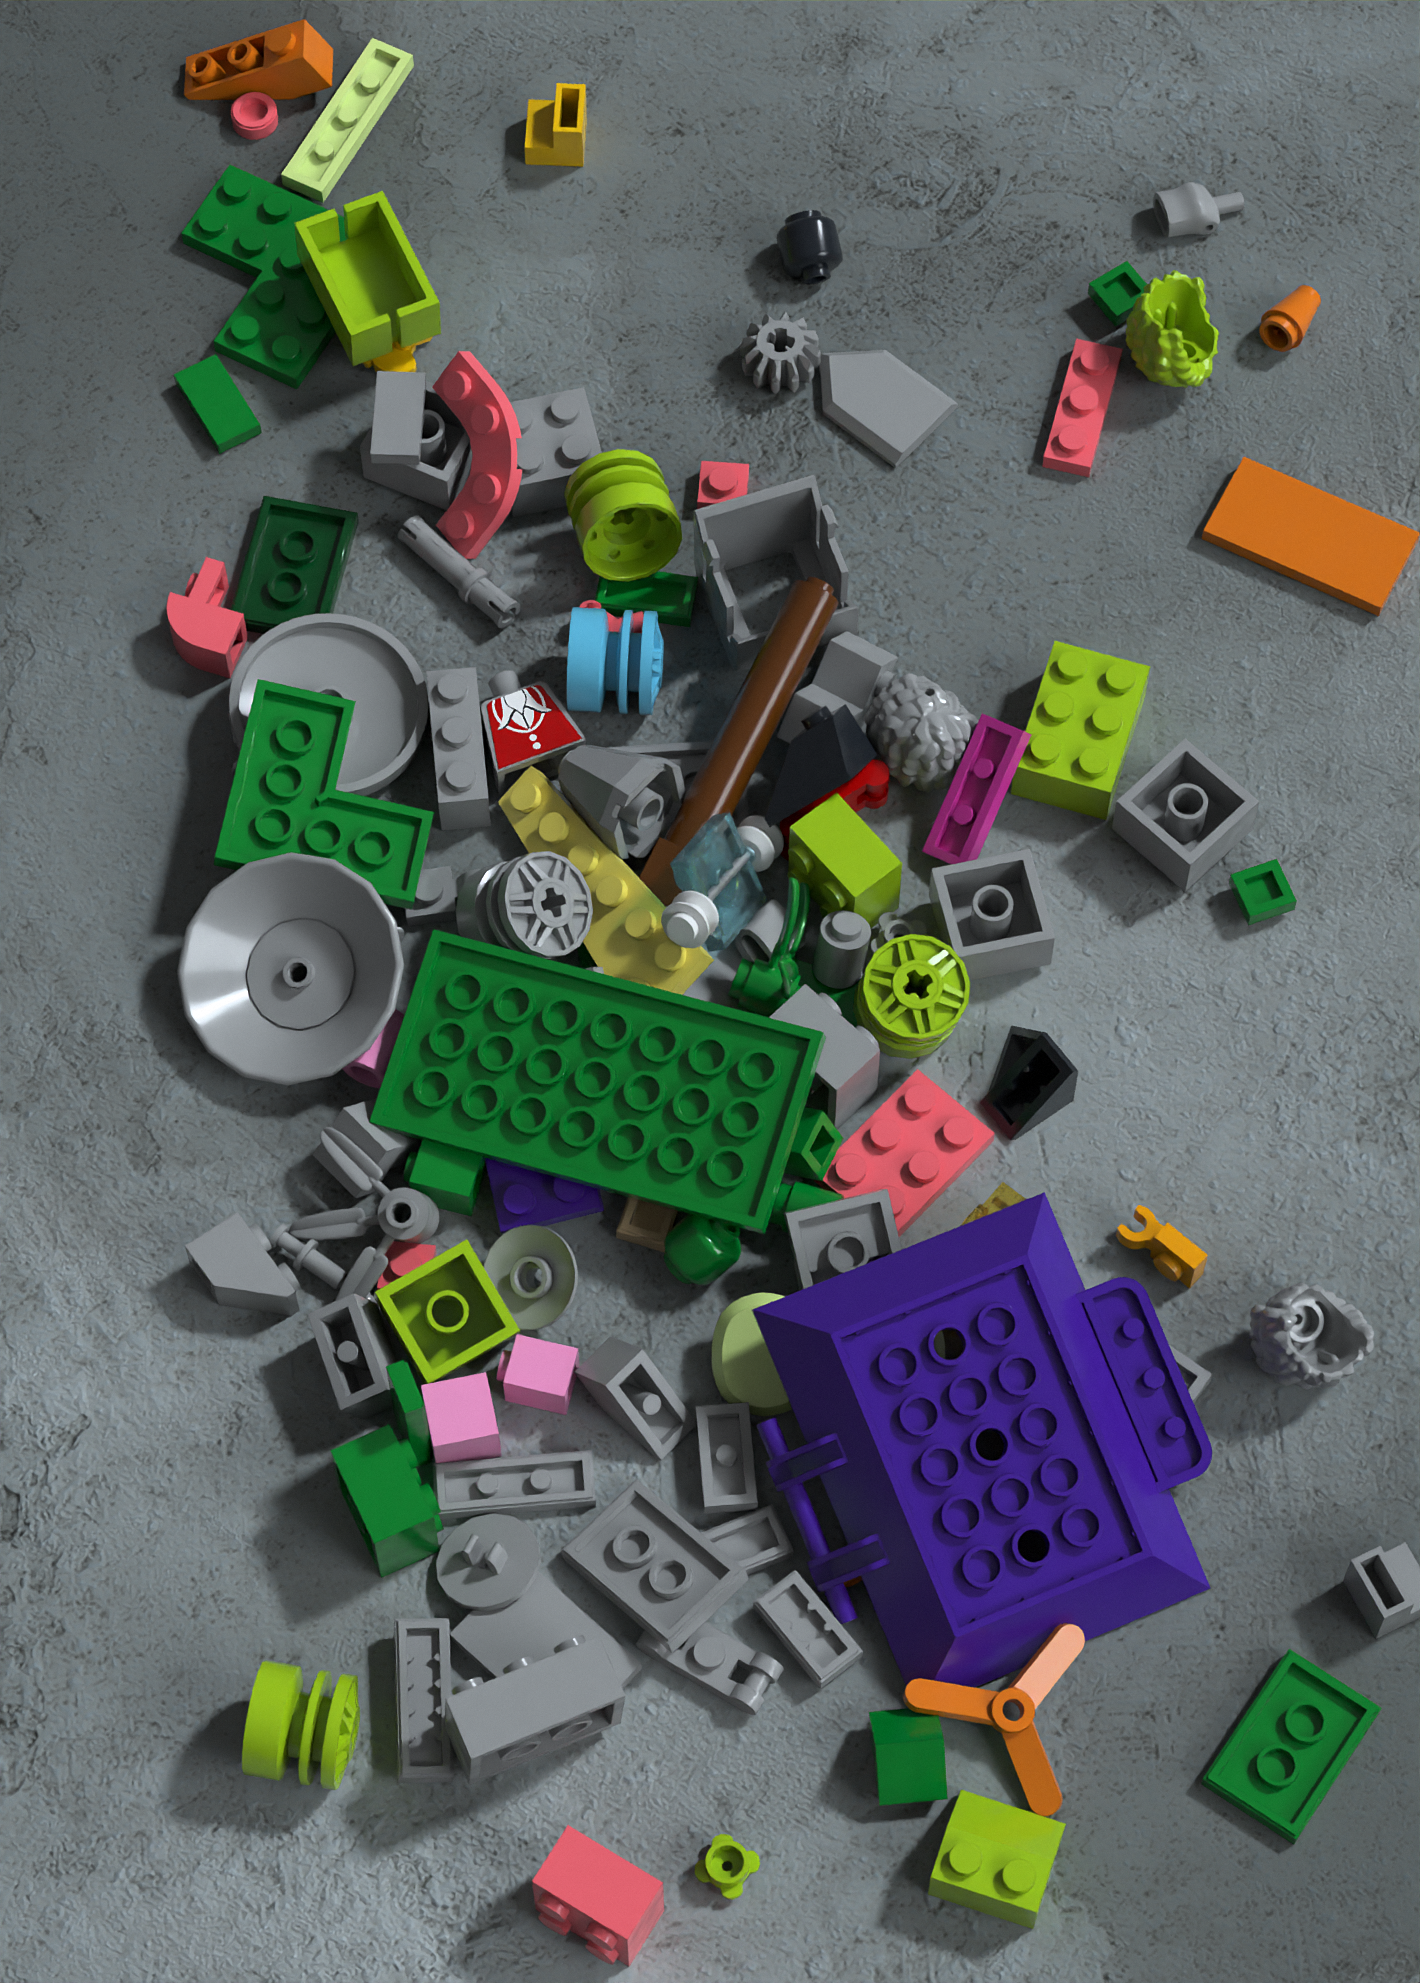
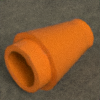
M1301 285L1262 315L1259 333L1264 343L1279 352H1285L1291 348L1298 347L1307 332L1317 308L1321 304L1318 292L1310 286Z

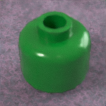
M688 1214L665 1237L664 1262L667 1268L678 1280L685 1284L694 1283L706 1286L715 1282L740 1258L739 1227Z

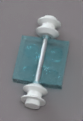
M730 812L713 815L670 863L674 880L682 890L674 898L672 904L665 908L661 917L663 930L670 940L685 948H697L705 943L708 952L724 950L740 933V930L752 919L755 912L767 901L756 872L767 869L783 850L784 838L778 826L775 824L769 827L765 817L754 815L745 818L739 827L736 828Z

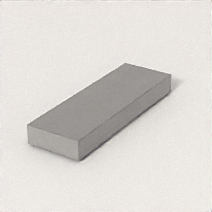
M592 1450L433 1464L434 1490L441 1513L438 1514L440 1520L477 1517L491 1513L514 1514L596 1507Z

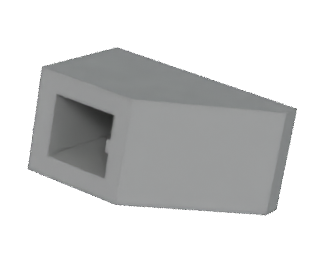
M238 1212L185 1246L190 1266L218 1305L292 1316L300 1311L296 1291L301 1287L295 1275L286 1263L283 1262L278 1266L274 1263L267 1253L272 1247L264 1232L256 1223L248 1227Z

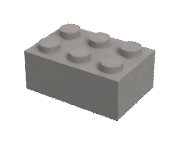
M584 1636L568 1639L554 1648L555 1654L536 1662L531 1656L519 1659L507 1665L503 1669L504 1675L487 1682H483L481 1677L473 1678L457 1685L451 1690L453 1695L445 1700L444 1727L469 1785L621 1723L626 1695L600 1636L588 1641L585 1640Z

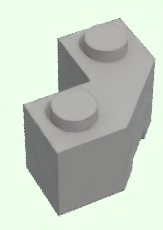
M848 631L831 639L812 684L794 694L777 737L791 744L792 739L805 729L801 720L825 705L830 712H833L846 704L862 729L865 724L864 716L873 704L874 698L878 696L883 687L889 686L891 681L897 679V675L892 673L898 657Z

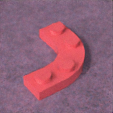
M458 351L432 388L461 421L469 435L472 450L471 470L462 491L436 526L466 559H476L504 522L515 502L523 470L517 469L516 439L522 437L516 414L506 394L470 351Z

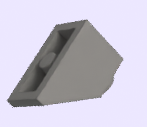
M610 1336L574 1372L601 1409L653 1456L660 1460L697 1425L695 1419L642 1348Z

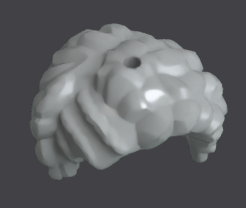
M910 673L902 676L900 679L891 681L889 686L883 687L878 696L874 698L873 704L864 716L866 736L876 748V759L887 764L890 775L896 778L901 786L906 787L913 783L917 790L926 793L931 792L934 788L943 790L948 784L951 785L979 720L975 715L970 714L963 705H960V700L952 691L941 689L938 684L925 676L917 677Z
M1303 1282L1294 1284L1272 1296L1265 1306L1255 1305L1251 1308L1249 1336L1252 1339L1251 1348L1257 1357L1256 1363L1277 1384L1286 1386L1294 1384L1306 1390L1313 1386L1322 1388L1335 1387L1341 1378H1347L1354 1373V1364L1363 1360L1364 1356L1369 1355L1373 1351L1374 1331L1372 1326L1367 1324L1363 1314L1356 1310L1352 1304H1346L1345 1300L1337 1298L1333 1292L1324 1290L1318 1284L1310 1287Z

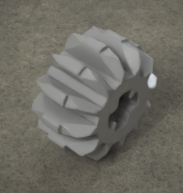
M786 311L782 314L780 320H773L765 313L762 318V325L750 323L747 329V337L742 338L740 343L742 370L745 376H753V383L757 389L770 384L774 395L778 393L780 386H787L795 393L799 387V381L811 383V379L814 377V369L818 368L821 361V351L818 348L819 338L816 330H807V323L804 317L792 323L789 321Z

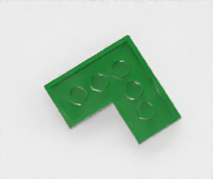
M229 164L181 233L183 244L257 278L215 338V351L297 390L336 331L297 255L294 223L326 212L328 209ZM337 214L340 242L347 240L345 237L344 217Z
M258 679L215 853L214 866L238 870L249 862L290 852L335 859L370 882L385 904L412 910L434 812L336 790L356 701Z

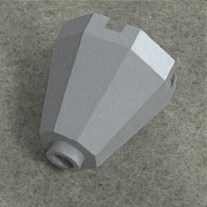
M581 745L575 750L569 751L563 757L558 769V781L563 794L602 842L620 859L629 858L628 853L636 858L645 857L655 847L659 837L664 838L675 818L674 815L669 813L673 801L681 805L686 795L680 767L662 757L592 745Z

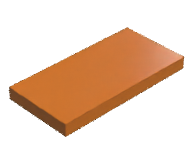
M1246 457L1242 458L1202 534V539L1377 616L1380 615L1420 537V532Z

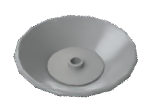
M290 852L249 862L209 891L186 927L177 975L184 1015L210 1055L244 1078L290 1086L333 1076L372 1047L395 1011L404 962L396 920L370 882L335 859ZM305 965L307 968L306 978L301 982H296L294 980V971L299 966Z

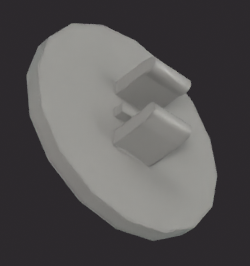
M496 1513L477 1516L456 1527L442 1543L436 1560L437 1579L447 1597L464 1609L489 1611L503 1608L522 1597L534 1583L541 1565V1554L537 1538L529 1526L517 1518Z

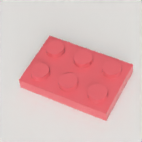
M917 1069L837 1150L823 1180H814V1182L824 1190L844 1195V1198L880 1189H888L898 1236L900 1237L994 1141L995 1133Z

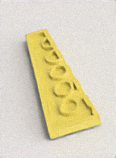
M530 765L498 803L529 853L551 851L566 857L581 871L590 889L593 907L590 930L583 943L598 967H603L605 975L683 995L714 959L702 946L685 948L670 940L664 932L661 923L662 913L666 908L629 866L602 842L540 770Z

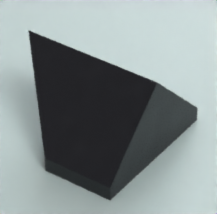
M1011 1025L988 1094L980 1101V1104L1010 1140H1016L1074 1101L1078 1070L1046 1032Z

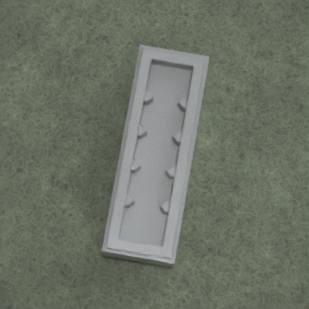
M449 1618L395 1619L398 1783L452 1782L454 1778L453 1746L444 1727L445 1700L451 1696Z

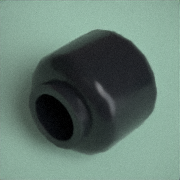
M808 210L790 215L785 219V225L777 233L776 239L785 273L794 278H802L804 284H818L830 279V271L837 268L843 260L836 225L832 219L822 216L820 211Z

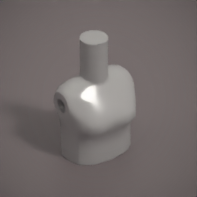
M1188 182L1175 189L1155 192L1153 208L1160 229L1166 238L1187 234L1204 235L1214 232L1219 227V215L1244 210V198L1241 192L1212 197L1204 185Z
M769 900L752 915L750 921L736 934L734 938L735 945L744 959L755 962V959L758 958L769 962L774 946L779 939L786 914V909L776 900ZM811 901L809 903L808 914L812 911L813 908ZM804 933L797 951L800 948H802L806 943V936Z

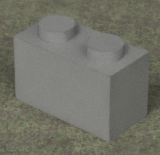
M352 1293L308 1313L307 1315L340 1411L365 1420L393 1407L386 1366L396 1363L397 1359L377 1303Z

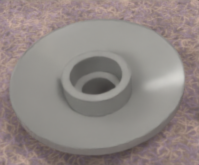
M537 1225L515 1227L497 1239L485 1259L484 1269L519 1329L537 1330L545 1328L560 1319L570 1307L578 1283L577 1264L571 1248L555 1231ZM541 1269L542 1282L540 1287H537L534 1283V1275L537 1270Z

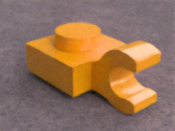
M1138 1205L1135 1208L1133 1217L1145 1229L1141 1232H1132L1121 1223L1117 1227V1239L1123 1246L1130 1249H1150V1257L1154 1259L1153 1263L1158 1271L1171 1281L1180 1280L1190 1289L1203 1275L1208 1255L1168 1222L1163 1226L1156 1220L1151 1210Z

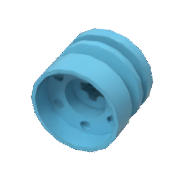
M573 607L567 659L568 711L600 713L606 691H616L620 714H628L630 692H639L640 715L653 714L654 702L662 685L664 640L658 626L657 611H645L642 633H633L632 610L624 611L619 632L609 631L608 617L605 609Z

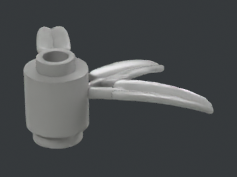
M326 1127L320 1133V1141L333 1161L360 1190L367 1192L374 1188L383 1197L378 1208V1215L365 1216L364 1210L358 1207L333 1210L294 1221L290 1226L289 1232L290 1235L299 1240H330L359 1237L365 1234L366 1226L380 1225L386 1233L385 1237L377 1249L366 1247L349 1271L335 1301L352 1293L366 1298L389 1263L385 1253L393 1241L398 1239L406 1243H421L428 1240L438 1227L439 1211L435 1202L429 1196L406 1187L390 1191L380 1181L383 1176L381 1168L345 1135L332 1127ZM410 1206L411 1217L408 1221L402 1223V1214Z

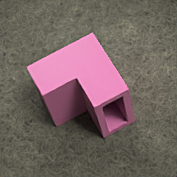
M486 1372L421 1385L435 1463L491 1459L502 1456L499 1431Z

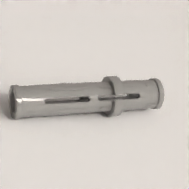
M413 516L403 524L412 532L409 534L404 529H400L398 539L410 547L459 590L458 596L466 604H475L499 628H504L514 621V618L507 611L510 610L515 615H518L521 606L493 583L492 574L486 569H477L431 529L421 517Z

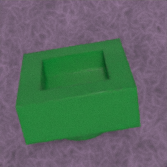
M1126 261L1090 282L1088 295L1116 327L1127 320L1129 314L1133 311L1136 299L1144 293V286L1147 283L1130 263Z
M1277 859L1230 874V888L1248 926L1295 910L1297 900Z

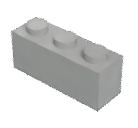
M476 667L426 671L441 831L491 826Z

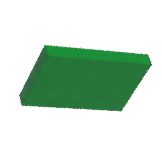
M1288 1649L1204 1776L1201 1785L1294 1845L1382 1708L1291 1649Z

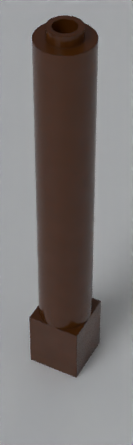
M808 576L806 581H794L665 838L659 837L639 876L640 880L665 907L672 904L674 898L681 892L700 891L709 873L707 864L839 604L838 600L832 595L834 588L821 579Z

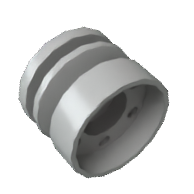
M551 851L532 852L522 857L513 858L510 861L483 867L468 877L459 891L456 906L458 931L461 937L548 960L553 957L564 956L581 945L590 930L593 914L590 889L581 871L566 857Z

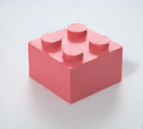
M567 1825L532 1880L535 1909L541 1913L538 1919L545 1926L560 1935L566 1936L570 1930L588 1941L585 1946L586 1949L600 1960L611 1965L617 1959L630 1967L664 1912L663 1882Z

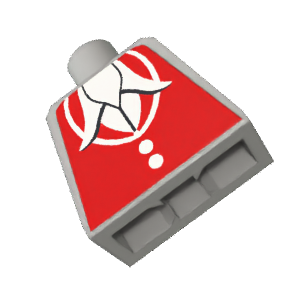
M503 671L490 679L488 685L494 698L484 701L480 705V712L494 781L500 796L511 788L530 765L540 770L547 778L559 774L558 769L563 757L578 746L586 745V740L547 683L539 681L522 688L514 671Z

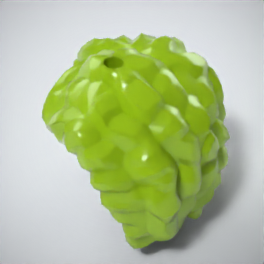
M1173 270L1170 275L1164 274L1162 281L1157 277L1153 278L1149 284L1144 286V293L1134 303L1133 311H1131L1127 318L1126 344L1132 351L1131 357L1136 362L1135 367L1141 370L1149 381L1171 387H1199L1212 373V358L1218 353L1217 341L1219 331L1210 324V315L1205 309V285L1200 277L1191 279L1187 275Z

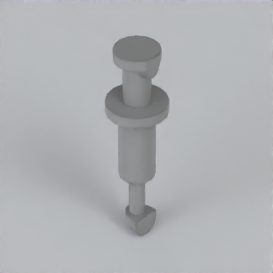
M280 1225L269 1240L271 1247L276 1248L279 1245L294 1256L295 1260L292 1268L300 1271L305 1267L335 1290L341 1289L348 1272L316 1250L319 1245L317 1241L311 1239L304 1245L288 1233L289 1227L287 1225ZM370 1291L366 1299L377 1303L373 1297L374 1294Z

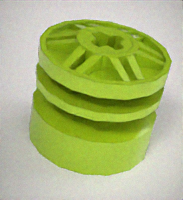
M616 449L599 453L588 459L569 477L564 491L566 508L571 517L572 526L576 531L577 541L584 561L593 573L608 580L628 582L652 575L664 568L677 554L683 539L681 523L675 506L669 497V490L665 484L663 473L653 458L635 450Z
M909 934L891 939L875 951L855 989L853 1012L858 1025L867 1029L877 1040L880 1051L890 1057L913 1059L931 1054L948 1040L968 1005L970 980L965 964L951 946L932 936ZM908 983L913 988L922 986L925 991L921 998L916 993L909 995L905 993L904 990Z
M268 1660L263 1661L257 1672L247 1712L242 1748V1770L244 1775L279 1781L283 1778L291 1757L298 1758L300 1784L308 1786L312 1784L319 1762H321L320 1782L322 1788L337 1790L343 1779L345 1769L352 1759L358 1736L360 1707L358 1703L357 1675L341 1674L332 1697V1677L330 1671H319L310 1693L303 1692L301 1666Z

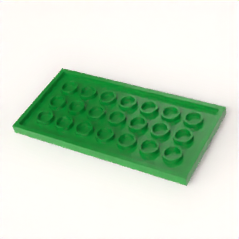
M433 929L369 1122L408 1137L428 1140L488 1159L765 1234L826 1036L824 1032Z

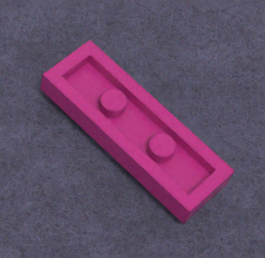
M981 714L922 852L951 865L978 858L1031 734L988 715Z

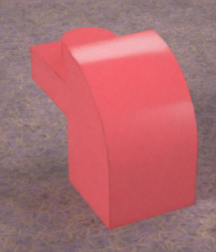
M206 557L199 574L193 573L190 576L185 596L172 592L169 593L167 600L169 626L173 644L179 655L187 663L200 670L231 678L248 639L244 614L220 607L229 588L225 563Z

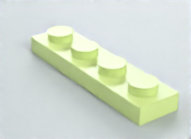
M372 38L282 172V184L324 203L414 67L413 55Z

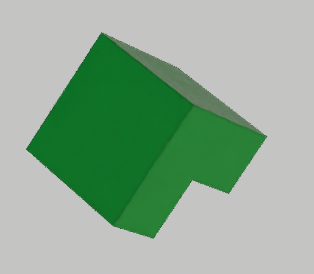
M909 1708L869 1712L870 1742L874 1757L876 1792L879 1806L948 1799L944 1737L939 1715L917 1713Z

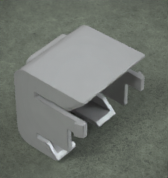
M814 475L694 511V566L696 575L729 662L735 672L751 668L769 630L750 635L725 571L728 569L789 552L794 557L802 580L806 581L808 576H812L825 581L834 588L832 595L839 602L817 648L828 645L831 639L846 631L856 636L858 634L859 609L851 600H847L849 571L834 537L835 529L839 528L832 509L828 505L822 506Z

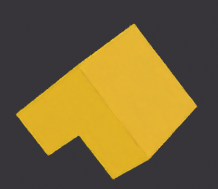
M556 83L555 100L528 99L524 147L526 165L584 167L587 127L586 84Z

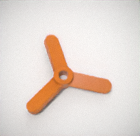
M1064 1623L1057 1626L1010 1686L1001 1692L918 1678L907 1684L903 1694L904 1702L910 1710L917 1713L939 1715L940 1717L992 1725L995 1730L1002 1733L1031 1809L1041 1816L1053 1815L1061 1808L1063 1797L1033 1719L1037 1706L1082 1651L1085 1644L1084 1633L1078 1626ZM1012 1702L1018 1706L1020 1716L1017 1721L1008 1720L1004 1716V1703Z

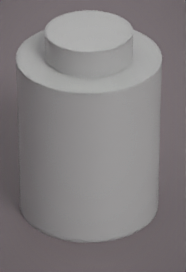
M841 910L828 914L822 920L812 962L813 974L822 984L831 988L843 989L855 985L860 980L871 937V928L862 916L851 911Z

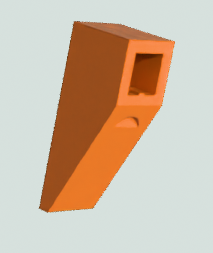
M305 19L186 57L184 96L189 100H236L243 94L260 92L268 95L273 100H292L332 87L333 48Z

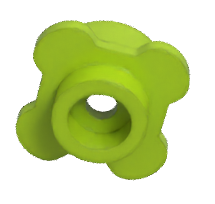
M719 1834L713 1838L712 1847L708 1850L706 1858L696 1863L695 1876L698 1881L702 1883L710 1882L721 1889V1894L724 1898L729 1900L737 1899L743 1893V1883L749 1874L756 1873L759 1870L760 1859L756 1852L752 1850L746 1851L741 1844L733 1841L730 1835ZM730 1862L733 1868L730 1871H724L722 1869L723 1863Z

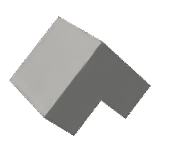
M376 1099L344 1107L331 1127L350 1139L381 1168L383 1176L380 1181L383 1180L389 1169L405 1165L410 1152H416L422 1143V1140L401 1135L370 1123ZM322 1143L319 1144L313 1156L355 1198L375 1192L374 1188L367 1192L360 1190L333 1161Z
M1406 1542L1386 1552L1379 1546L1350 1561L1343 1582L1376 1639L1420 1618V1566Z

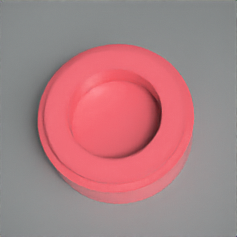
M250 92L238 97L231 107V119L234 130L241 137L249 140H259L271 135L278 125V112L274 100L260 92Z

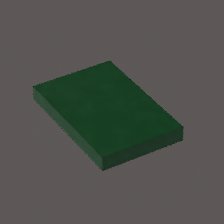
M263 496L231 606L232 611L244 614L246 631L265 634L279 624L294 618L313 614H333L359 522L357 512Z

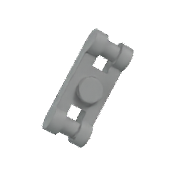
M706 1622L688 1638L681 1650L677 1648L673 1653L646 1630L643 1631L636 1642V1646L649 1657L750 1715L757 1714L764 1702V1698L761 1696L769 1683L775 1684L784 1670L783 1666L771 1656L762 1652H756ZM738 1666L750 1672L743 1684L736 1683L730 1679Z

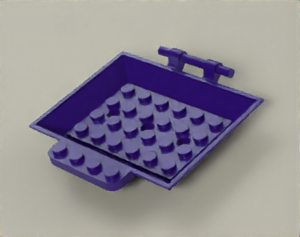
M1045 1192L752 1310L806 1441V1445L790 1451L776 1417L756 1425L770 1458L765 1463L777 1492L783 1490L811 1558V1561L806 1563L818 1592L824 1591L834 1617L840 1624H844L858 1618L844 1582L861 1576L906 1686L910 1681L922 1678L975 1688L1025 1667L1053 1630L1060 1624L1068 1623L1078 1626L1083 1631L1085 1641L1211 1589L1169 1490L1174 1486L1200 1476L1209 1467L1212 1460V1447L1145 1288L1134 1279L1118 1277L1085 1290ZM951 1330L960 1337L962 1351L957 1359L946 1360L936 1353L934 1339L939 1331ZM984 1430H992L998 1433L1003 1440V1453L995 1461L982 1458L976 1450L977 1436ZM820 1475L848 1544L831 1552L803 1485L804 1481ZM1025 1531H1035L1045 1541V1554L1037 1562L1025 1560L1018 1551V1540Z

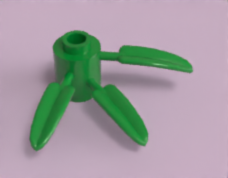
M789 878L785 919L769 962L758 958L755 959V962L742 958L728 993L729 997L739 1000L738 1006L769 1018L801 988L798 985L801 975L798 974V966L792 959L795 957L802 939L809 912L810 887L807 883H800L799 892L797 879Z

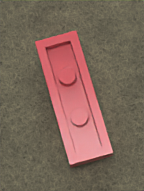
M1076 339L1045 449L1042 467L1085 477L1090 476L1123 349Z

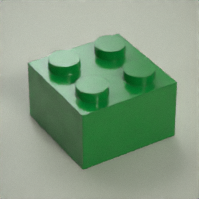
M390 1424L330 1450L338 1487L381 1578L440 1551L437 1533L444 1530L438 1515L441 1513V1510L430 1485L426 1483L419 1486L422 1484L416 1467H419V1464L406 1437L397 1440Z

